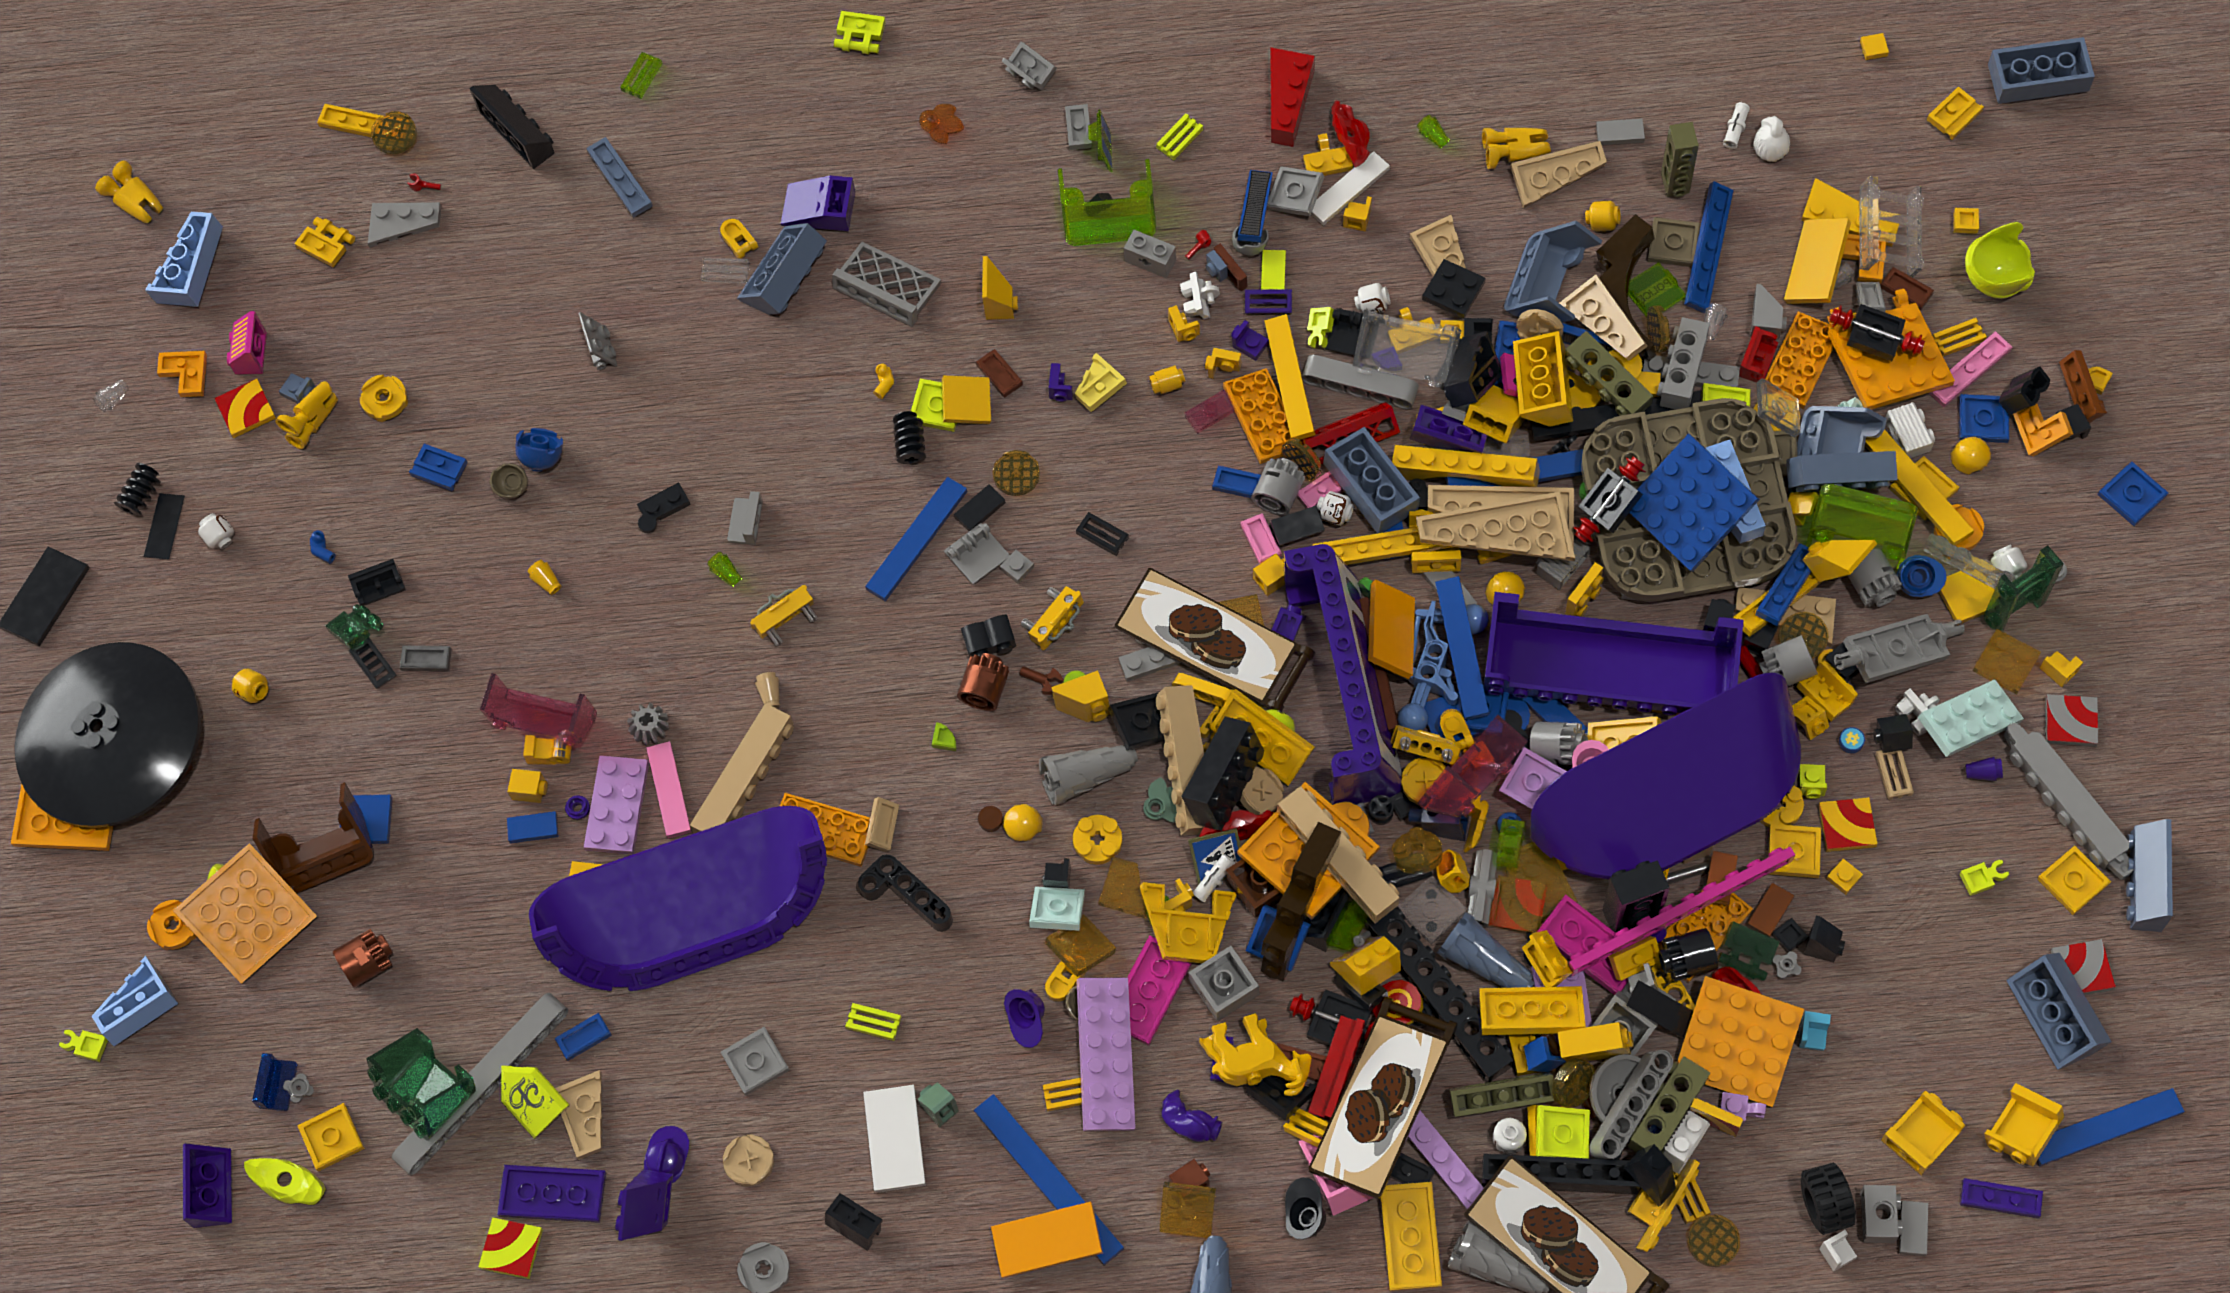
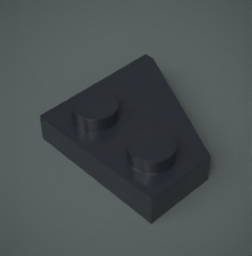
M1271 1075L1262 1078L1261 1082L1256 1085H1248L1246 1093L1286 1121L1314 1095L1317 1086L1310 1083L1309 1087L1304 1086L1299 1094L1286 1096L1284 1091L1290 1089L1286 1087V1084L1290 1082L1284 1078Z

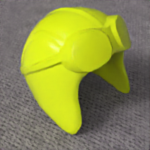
M2013 222L1993 229L1976 239L1968 247L1965 256L1966 273L1971 283L1987 296L1999 299L2008 298L2018 292L2026 291L2033 282L2035 271L2031 264L2030 250L2025 242L2018 240V235L2023 230L2021 223Z

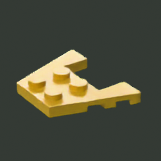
M1143 882L1140 885L1141 894L1164 960L1204 963L1217 954L1224 934L1223 930L1236 898V892L1214 890L1212 892V914L1166 910L1165 884Z

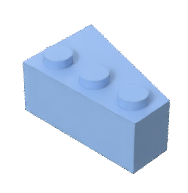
M146 956L140 961L142 964L132 975L129 974L124 979L126 982L116 993L113 992L92 1015L102 1035L113 1046L178 1004L159 971Z

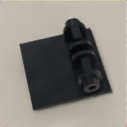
M1342 308L1334 309L1332 316L1334 318L1332 332L1329 333L1328 344L1325 350L1371 359L1382 318L1376 317V315L1367 316L1362 312L1358 313Z

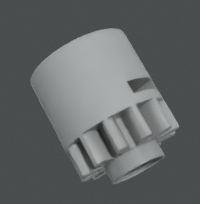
M1271 458L1270 461H1267L1251 496L1252 501L1269 513L1281 516L1288 515L1305 479V476H1303L1304 472L1298 471V465L1289 459L1278 458L1276 461Z
M1880 548L1872 549L1850 575H1847L1864 605L1869 607L1874 604L1880 607L1890 603L1896 598V591L1900 590L1902 585Z
M1802 635L1761 651L1765 660L1759 663L1763 674L1779 673L1786 679L1787 686L1818 674Z
M1537 721L1530 735V751L1555 765H1572L1573 751L1577 745L1583 741H1588V737L1584 733L1585 731L1581 730L1582 724Z

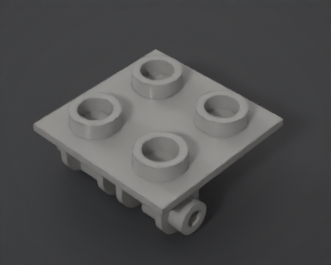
M579 312L594 366L598 370L605 369L608 363L615 367L618 366L615 359L616 351L611 345L608 328L604 324L602 325L595 321L592 317Z
M980 523L944 550L945 554L973 585L1001 565L1010 556L990 533L991 530L986 523Z

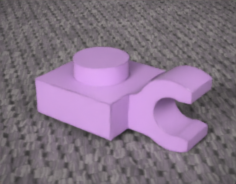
M1723 1092L1720 1109L1743 1119L1742 1123H1745L1746 1116L1764 1119L1766 1104L1748 1103L1747 1095Z

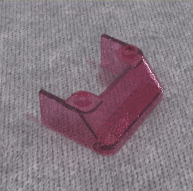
M494 673L490 675L480 707V711L492 722L491 726L494 728L506 730V727L560 739L561 743L569 746H575L576 743L582 742L597 716V711L584 694L580 693L577 703L573 704L508 689Z
M1497 715L1451 768L1447 766L1417 804L1426 811L1457 818L1462 814L1466 817L1475 807L1473 802L1500 774L1505 776L1513 768L1514 765L1511 761L1528 741Z

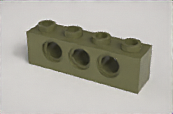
M1693 122L1669 125L1661 170L1667 197H1681L1690 193L1699 147Z
M1587 331L1565 349V362L1573 370L1577 369L1582 374V379L1589 386L1593 385L1605 402L1608 403L1610 401L1616 407L1615 411L1619 416L1644 412L1652 404L1653 395ZM1586 359H1594L1596 363L1594 365H1587L1584 361ZM1603 375H1610L1613 379L1611 381H1604L1601 377ZM1620 391H1626L1630 394V396L1622 398L1618 395V393Z
M1684 1056L1680 1063L1674 1061L1668 1073L1671 1077L1666 1084L1662 1083L1655 1095L1657 1099L1653 1105L1650 1103L1643 1115V1121L1635 1128L1627 1147L1638 1152L1655 1144L1662 1152L1664 1146L1692 1105L1694 1098L1696 1099L1710 1075L1709 1071ZM1674 1084H1683L1686 1087V1091H1677L1674 1088ZM1660 1105H1670L1673 1108V1112H1664ZM1656 1125L1660 1133H1651L1647 1126Z
M1546 1072L1449 1088L1453 1115L1458 1117L1556 1101L1553 1095V1074Z

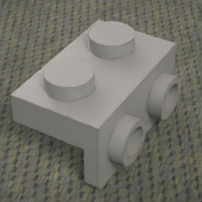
M1022 41L1009 59H1002V62L1007 65L1005 70L1015 77L1019 74L1024 78L1021 82L1032 90L1034 87L1043 90L1057 70L1056 66Z

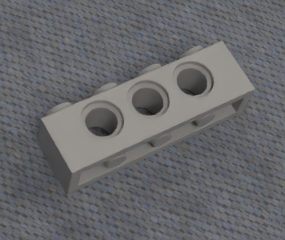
M1682 317L1680 326H1675L1672 340H1676L1675 345L1670 344L1667 358L1671 359L1670 364L1665 363L1662 377H1665V382L1659 383L1657 396H1661L1660 406L1671 409H1682L1690 406L1708 338L1710 323Z

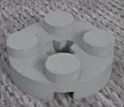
M766 1242L757 1243L747 1248L743 1253L737 1267L738 1277L742 1285L751 1293H776L789 1281L790 1263L784 1251L779 1247ZM761 1263H765L766 1266L771 1265L767 1275L757 1273Z

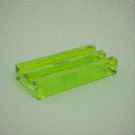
M641 52L620 86L621 91L625 93L628 91L630 95L634 96L635 94L637 98L642 99L662 66V60ZM645 60H648L647 63L645 64L644 68L641 69V71L639 72L636 81L634 82L633 86L631 87L630 85H631L632 81L634 80L635 76L637 75L638 71L640 70L641 66L643 65V63L645 62Z

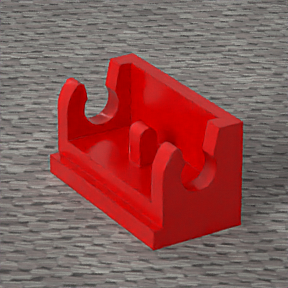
M1755 326L1740 366L1739 377L1763 384L1778 346V342L1775 341L1777 339L1776 334Z

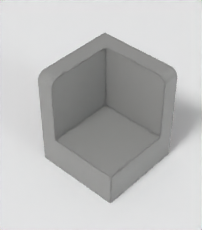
M1649 963L1643 964L1644 972L1628 977L1631 994L1638 980L1659 991L1654 972Z

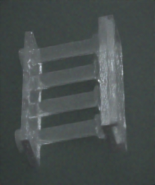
M1869 176L1859 186L1860 269L1869 270L1875 263L1882 261L1907 266V275L1912 278L1923 269L1922 206L1924 198L1921 196V186H1916L1908 195L1881 190L1878 187V177ZM1878 199L1907 205V216L1882 211L1878 207ZM1878 220L1907 225V236L1881 231L1878 226ZM1879 240L1907 246V257L1881 252Z

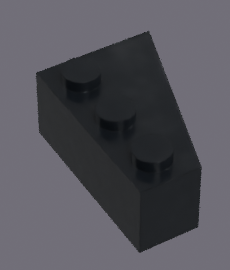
M1487 331L1462 337L1444 384L1445 396L1450 401L1452 408L1478 402L1502 376L1501 365Z

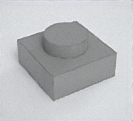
M1015 550L1000 565L1001 571L1018 584L1034 568V563L1018 550Z

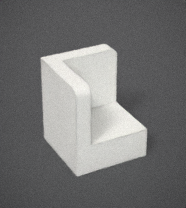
M1846 1230L1824 1241L1819 1249L1833 1272L1857 1258V1255L1846 1240L1848 1236Z

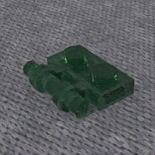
M358 604L353 606L350 614L343 611L325 625L329 633L351 650L361 645L365 639L371 636L368 632L369 629L380 631L384 626L380 617L376 614H371L367 607Z
M1733 921L1730 923L1722 946L1731 949L1729 955L1720 952L1718 962L1725 964V967H1732L1745 973L1748 978L1753 980L1757 978L1765 981L1768 972L1759 969L1760 963L1771 965L1780 941ZM1740 953L1752 958L1750 964L1739 960Z

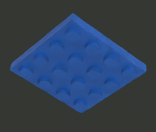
M1688 433L1637 489L1643 495L1629 513L1683 565L1693 572L1760 499L1699 441Z

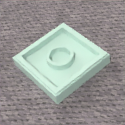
M1035 887L1029 921L1030 928L1080 931L1085 890Z

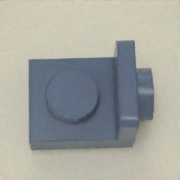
M291 373L279 390L281 396L298 404L316 386L311 378L306 377L303 379Z

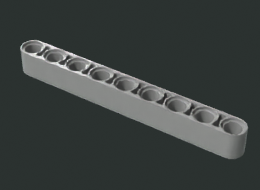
M551 993L543 995L396 1148L392 1154V1159L409 1175L417 1173L501 1085V1066L519 1067L568 1014V1008Z

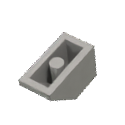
M1757 284L1754 293L1750 337H1752L1755 326L1760 329L1776 334L1779 340L1781 331L1786 330L1787 317H1783V307L1761 284Z

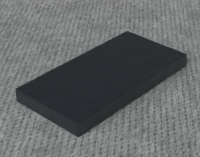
M47 547L1 618L0 629L40 647L90 568L88 564L51 547Z

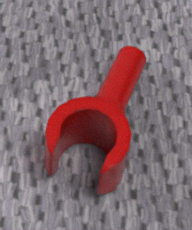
M415 173L409 175L415 181L414 183H407L413 191H420L422 188L441 190V184L422 181Z
M1206 230L1196 234L1198 243L1185 255L1188 260L1201 248H1207L1211 245V238Z

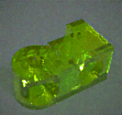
M1502 818L1498 841L1497 866L1518 868L1521 848L1526 833L1525 821Z

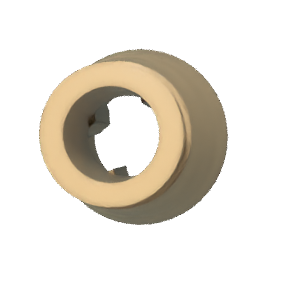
M775 672L762 673L756 676L757 682H755V685L763 703L774 708L780 707L779 678L776 677Z

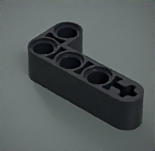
M888 854L880 856L859 877L858 886L861 895L866 900H877L890 888L933 929L943 932L952 926L953 918L948 905L894 856ZM891 865L894 867L891 872L885 873L882 871L885 866ZM905 881L911 882L910 887L906 889L899 887ZM868 883H876L875 888L872 890L864 889ZM922 897H927L929 899V901L924 905H919L917 903V901ZM935 909L936 913L941 917L945 915V918H936L935 912L933 910Z

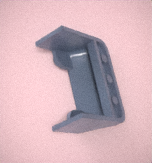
M1572 221L1533 234L1526 243L1504 303V309L1517 317L1527 310L1539 309L1554 314L1562 323L1574 320L1575 315L1556 301L1567 268L1578 265L1583 260L1585 249L1600 245L1602 240L1578 221Z

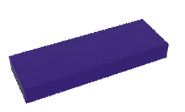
M1964 1178L1962 1180L1960 1206L2039 1219L2041 1217L2043 1191Z

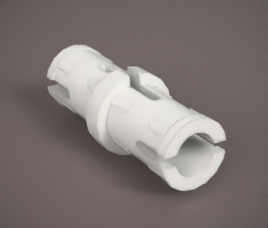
M1736 103L1732 119L1728 120V130L1723 140V145L1729 149L1737 148L1740 135L1745 130V120L1750 110V107L1745 103Z
M1222 854L1211 870H1207L1204 873L1206 876L1197 888L1193 890V894L1205 902L1216 886H1220L1223 883L1222 879L1226 875V869L1234 865L1235 862L1226 854Z

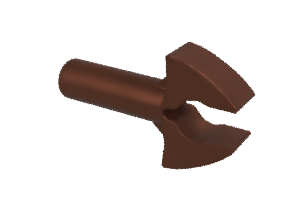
M1024 666L1019 671L1021 676L1041 683L1043 685V695H1053V686L1049 682L1057 681L1060 684L1064 683L1063 677L1054 668H1052L1051 673L1046 675Z

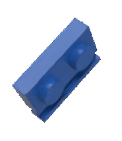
M423 444L409 474L414 478L453 491L455 483L458 482L468 462L463 457Z

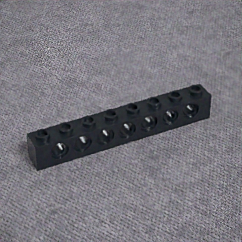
M1399 907L1394 908L1377 923H1374L1370 917L1366 918L1365 927L1371 932L1373 937L1385 936L1400 951L1401 974L1408 982L1417 987L1423 1002L1431 1008L1433 1015L1446 1022L1451 1020L1458 1023L1452 1039L1485 1082L1495 1080L1512 1068V1058L1514 1055L1506 1044L1501 1045L1497 1039L1498 1035H1482L1480 1010L1474 1004L1472 1006L1465 999L1467 995L1460 985H1454L1450 979L1452 976L1444 965L1440 967L1436 962L1435 953L1428 945L1425 947L1419 940L1421 936L1416 928L1413 926L1409 927L1404 921L1406 917ZM1395 928L1400 930L1401 934L1394 937L1388 931ZM1406 948H1413L1417 953L1413 956H1407L1403 951ZM1426 967L1432 973L1424 976L1419 973V969ZM1443 987L1447 990V993L1445 995H1437L1434 989ZM1459 1007L1463 1012L1460 1015H1453L1449 1009ZM1472 1026L1478 1030V1033L1469 1035L1465 1032V1029ZM1488 1046L1493 1049L1494 1053L1484 1055L1480 1049Z

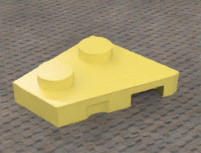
M1097 353L1093 355V363L1090 369L1086 370L1083 381L1075 392L1076 399L1090 412L1094 411L1127 384L1126 379Z

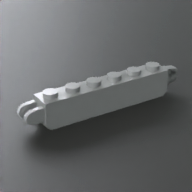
M2010 723L2003 736L2011 747L2009 755L2012 763L2022 769L2026 774L2028 783L2039 790L2045 804L2049 807L2052 806L2057 813L2059 821L2064 826L2069 827L2073 832L2076 842L2086 848L2090 859L2095 865L2100 866L2103 870L2109 868L2120 880L2131 875L2134 869L2128 870L2129 859L2126 854L2130 842L2041 733L2031 732L2028 734L2023 727H2020L2019 723Z

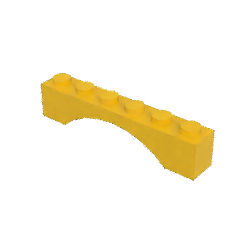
M1395 445L1392 463L1406 480L1417 478L1423 480L1434 477H1463L1506 487H1537L1540 474L1537 458Z

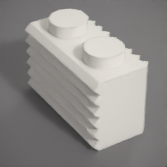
M1914 402L1887 412L1885 417L1887 418V427L1895 442L1910 458L1932 450L1935 442L1934 433L1931 429L1926 428L1924 413L1921 409H1917Z
M1692 1111L1686 1112L1662 1150V1153L1672 1163L1673 1171L1680 1174L1710 1126L1708 1121Z

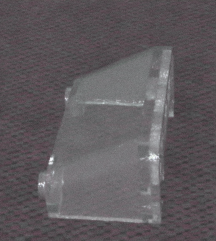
M1364 310L1353 366L1359 368L1358 373L1372 375L1373 371L1428 381V386L1442 388V384H1445L1455 358L1461 330L1457 326L1445 324L1442 327L1440 324L1434 325L1390 317L1389 315L1376 314L1374 311Z

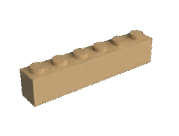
M1193 686L1164 687L1157 694L1156 707L1160 710L1161 715L1160 731L1164 733V755L1168 757L1169 767L1167 773L1173 787L1171 794L1172 802L1176 804V826L1180 828L1181 836L1198 835L1205 826L1194 822L1181 797L1204 756Z
M766 703L764 704L691 822L690 827L693 834L741 817L744 811L743 806L748 799H752L756 792L757 783L760 779L765 778L770 762L778 757L781 751V744L793 732L794 724L790 715Z
M1301 786L1277 804V813L1305 845L1318 822L1341 831L1339 846L1327 870L1371 920L1377 923L1398 906L1399 891L1392 883L1387 884L1382 878L1381 870L1375 864L1371 865L1365 859L1366 854L1364 851L1349 841L1348 833L1342 827L1338 828L1332 822L1334 819L1325 808L1322 810L1317 805V799L1309 790L1305 791Z

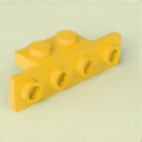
M1695 1159L1687 1161L1675 1180L1676 1189L1659 1207L1641 1188L1628 1210L1630 1214L1649 1225L1636 1247L1638 1250L1648 1252L1649 1249L1652 1250L1659 1240L1658 1233L1672 1219L1671 1211L1685 1197L1686 1192L1684 1189L1689 1182H1693L1699 1173L1697 1167L1700 1162Z

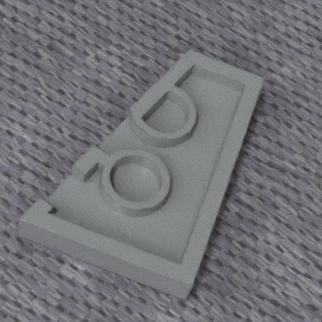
M440 202L372 203L368 235L369 247L377 246L378 242L385 240H397L399 236L411 233L414 235L440 227L442 208Z

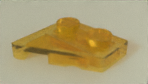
M1113 857L1099 899L1100 906L1145 918L1146 911L1140 890L1141 882L1137 863Z

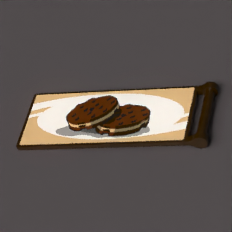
M1148 568L1115 623L1117 630L1233 690L1237 689L1246 697L1266 706L1270 710L1283 711V704L1306 664L1316 654L1310 647L1300 645L1153 568ZM1294 652L1300 654V657L1275 700L1269 699V695Z
M1387 996L1382 1002L1378 1016L1308 1167L1310 1173L1376 1199H1380L1458 1025V1023L1451 1020L1446 1022L1393 1002L1394 999ZM1391 1011L1445 1033L1442 1038L1387 1017V1015Z
M1511 1155L1507 1157L1464 1213L1465 1218L1556 1293H1639L1648 1280L1653 1284L1648 1293H1665L1670 1287L1666 1280L1647 1268Z

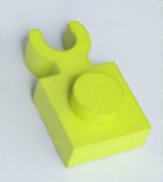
M1331 307L1310 309L1307 331L1311 333L1308 338V346L1312 349L1316 348L1318 340L1322 348H1326L1328 344L1325 335L1332 332L1334 318H1332L1334 309Z
M2003 860L1995 861L1990 868H1987L1983 862L1960 872L1959 875L1970 896L1994 888L1995 883L1993 880L2004 881L2008 878L2009 872L2000 874L1996 870V868L2003 865Z
M64 1030V1034L71 1037V1041L67 1044L60 1042L59 1046L66 1051L74 1050L73 1054L77 1057L100 1062L108 1042L103 1035L82 1030L80 1037H78L73 1031Z

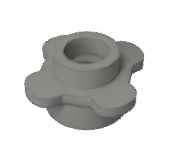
M1790 951L1787 955L1780 956L1777 954L1773 957L1772 961L1776 965L1779 978L1785 979L1793 975L1798 976L1801 973V967L1797 964V954Z
M299 1073L291 1081L286 1080L283 1084L284 1090L289 1092L290 1100L293 1103H298L301 1098L313 1094L314 1089L310 1086L305 1074Z

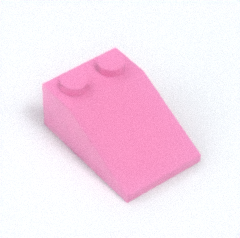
M1313 1135L1319 1139H1322V1137L1318 1135ZM1303 1140L1298 1141L1310 1165L1318 1147ZM1313 1174L1333 1216L1374 1198Z

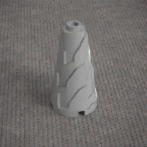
M1123 745L1111 748L1103 747L1089 751L1079 750L1042 757L1039 759L1040 775L1044 774L1045 780L1042 783L1052 804L1058 805L1072 797L1092 790L1094 786L1115 778L1114 776L1131 770V767H1134L1135 762L1138 761L1135 749L1126 750Z
M1469 1220L1467 1221L1462 1230L1465 1232V1235L1459 1236L1450 1256L1448 1268L1527 1293H1547L1550 1287L1473 1223Z

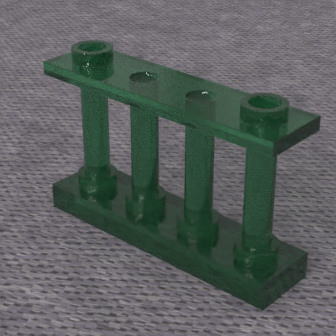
M2048 545L2039 551L2031 569L2013 581H2010L2005 574L2000 577L1984 614L1987 625L1991 629H1995L1998 634L2004 631L2010 615L2026 604L2033 603L2038 609L2046 603L2064 565Z

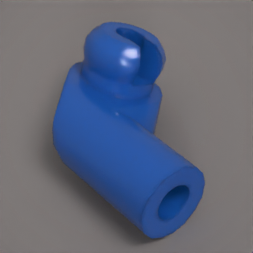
M318 530L314 531L310 537L311 553L331 564L335 560L336 554L326 549L324 533Z

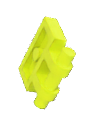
M841 11L836 30L837 35H844L843 39L835 38L834 47L842 48V51L848 52L850 50L862 51V54H870V52L879 53L880 45L872 44V39L881 41L886 23L885 17ZM853 37L864 38L863 42L852 41Z

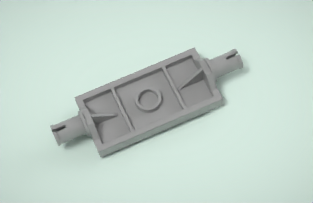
M1924 614L1846 637L1843 643L1848 652L1836 654L1834 656V664L1842 663L1837 666L1839 670L1856 665L1865 683L1946 660L1951 655L1946 647L1947 638L1964 634L1965 627L1964 624L1957 626L1962 623L1960 619L1942 624L1932 622L1928 614Z

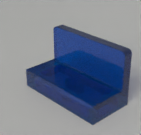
M262 1053L252 1102L259 1109L288 1111L291 1096L288 1091L284 1090L283 1084L286 1080L291 1081L295 1078L298 1064L295 1061L277 1060L273 1054Z

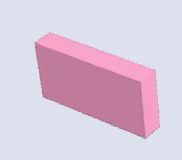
M1263 513L1240 522L1259 564L1274 554L1282 557L1279 546Z

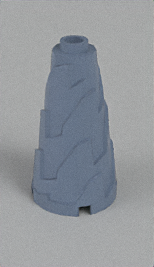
M1465 912L1437 952L1443 958H1448L1503 988L1532 987L1535 983L1531 980L1533 975H1531L1530 970L1510 955V952L1495 940L1475 920L1474 916Z
M1209 1236L1201 1245L1198 1266L1190 1293H1232V1283L1229 1275V1248H1227V1243L1223 1241L1222 1237Z

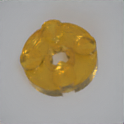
M1420 827L1410 829L1408 833L1400 836L1392 845L1395 865L1401 871L1409 874H1415L1414 871L1423 870V873L1430 872L1442 861L1443 849L1440 839L1431 832L1423 831ZM1416 850H1422L1421 854L1418 852L1413 854Z

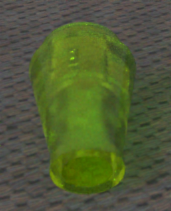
M1431 114L1425 116L1417 124L1419 133L1436 144L1440 149L1450 141L1437 118L1432 117Z
M721 551L712 556L707 563L710 567L709 571L726 581L731 587L735 586L742 579V576L738 573L728 555L723 554Z

